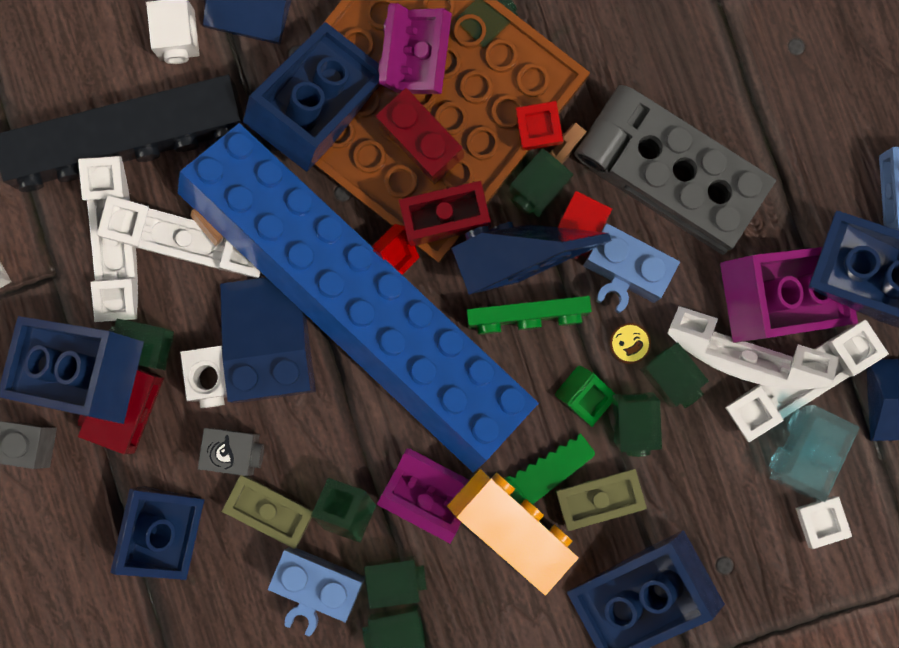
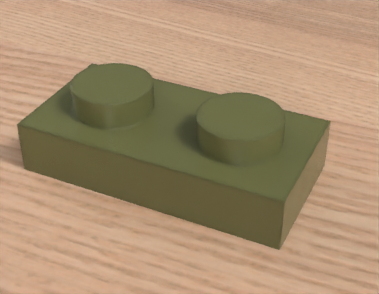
M629 469L555 490L567 531L647 509L636 469Z
M240 475L222 512L296 549L315 510L248 476Z

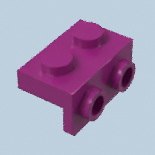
M390 3L388 5L387 18L384 22L383 52L378 66L379 83L399 94L405 88L412 94H442L452 13L444 8L408 10L399 3Z
M407 448L377 505L451 544L461 521L452 513L447 505L470 480Z

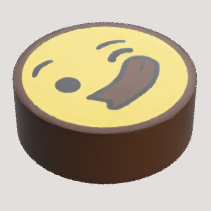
M626 323L619 326L612 332L609 338V350L612 356L623 364H635L642 361L648 355L651 348V339L648 332L642 326L634 323Z

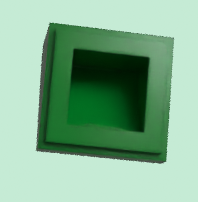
M582 366L576 367L555 393V397L591 427L594 426L618 397L593 372Z

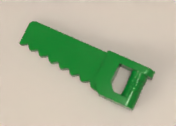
M579 433L576 440H568L566 447L559 445L556 453L548 452L546 459L538 458L536 465L528 464L525 471L518 470L515 478L512 476L504 478L515 488L510 496L519 504L525 498L532 504L536 503L595 456V451L582 434Z

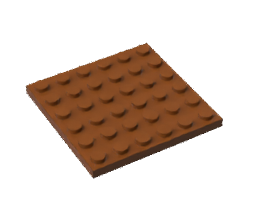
M341 0L324 22L332 26L377 63L382 58L385 36L384 22L387 18L388 5L390 3H399L408 10L444 8L452 13L442 94L413 95L463 147L464 158L434 184L380 127L376 115L399 94L380 84L334 144L314 164L391 226L394 224L404 226L399 199L480 180L486 204H488L530 151H522L515 113L516 107L557 101L558 113L560 114L590 75L588 70L497 0ZM462 235L416 246L440 264Z

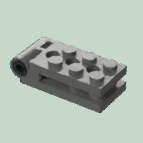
M625 85L617 86L574 152L576 158L589 167L588 170L721 255L734 248L777 179L646 96ZM645 146L650 148L655 155V159L642 157L638 147ZM673 168L683 169L688 175V181L678 180L673 174ZM708 189L716 190L721 195L722 204L714 203L709 198Z

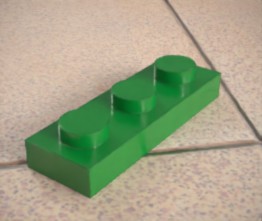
M590 296L467 309L468 329L477 328V335L500 333L502 332L501 325L517 324L518 330L542 328L541 321L558 319V326L583 323L582 316H588L592 312Z

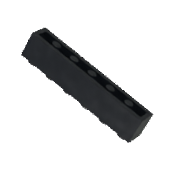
M228 74L0 133V172L2 180L15 189H19L20 192H31L43 188L44 182L56 179L59 182H70L80 179L78 159L121 156L123 162L134 159L138 162H148L158 159L161 152L175 149L176 152H187L198 148L200 142L214 139L216 142L239 123L247 129L246 124L243 122L244 115L237 87Z

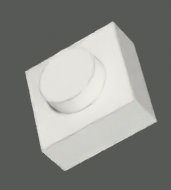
M832 496L795 508L808 548L815 549L852 537L839 497Z

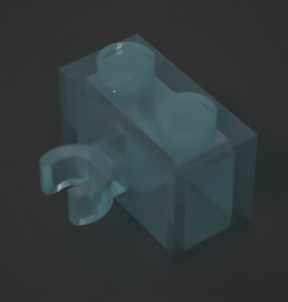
M816 405L803 406L801 410L797 409L787 425V431L790 432L785 446L778 447L770 461L769 467L773 471L769 479L812 500L826 502L860 427Z

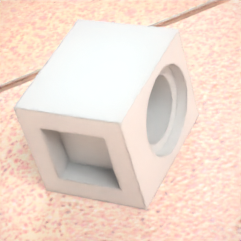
M188 0L146 2L151 49L160 61L164 60L168 64H181L189 60L188 57L200 56L195 10Z
M222 346L180 352L187 401H199L200 408L225 405L224 398L227 397ZM213 367L217 372L218 380L213 388L206 390L200 383V375L206 368Z

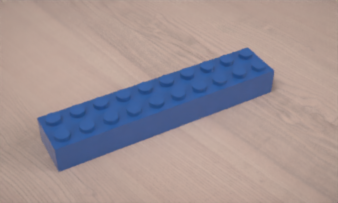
M240 123L180 171L178 194L473 473L491 457L539 404L386 259L383 260L378 256L370 244Z

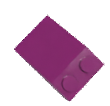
M822 247L751 255L720 263L733 343L858 323L856 310L808 288Z

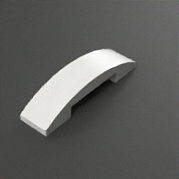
M122 157L78 159L82 200H87L95 276V281L91 282L94 321L137 319L138 274L136 247L97 236L107 196L130 201Z
M107 196L97 236L176 259L259 278L260 271L224 238L215 247L194 220L150 209L149 206Z
M678 307L668 334L687 352L713 368L746 381L771 387L803 390L832 386L839 357L799 344L792 357L745 341L733 343L732 337L714 332L718 318Z
M867 320L855 324L814 348L815 350L839 357L831 387L802 390L758 384L725 407L747 442H751L784 421L783 418L843 380L859 374L889 355Z

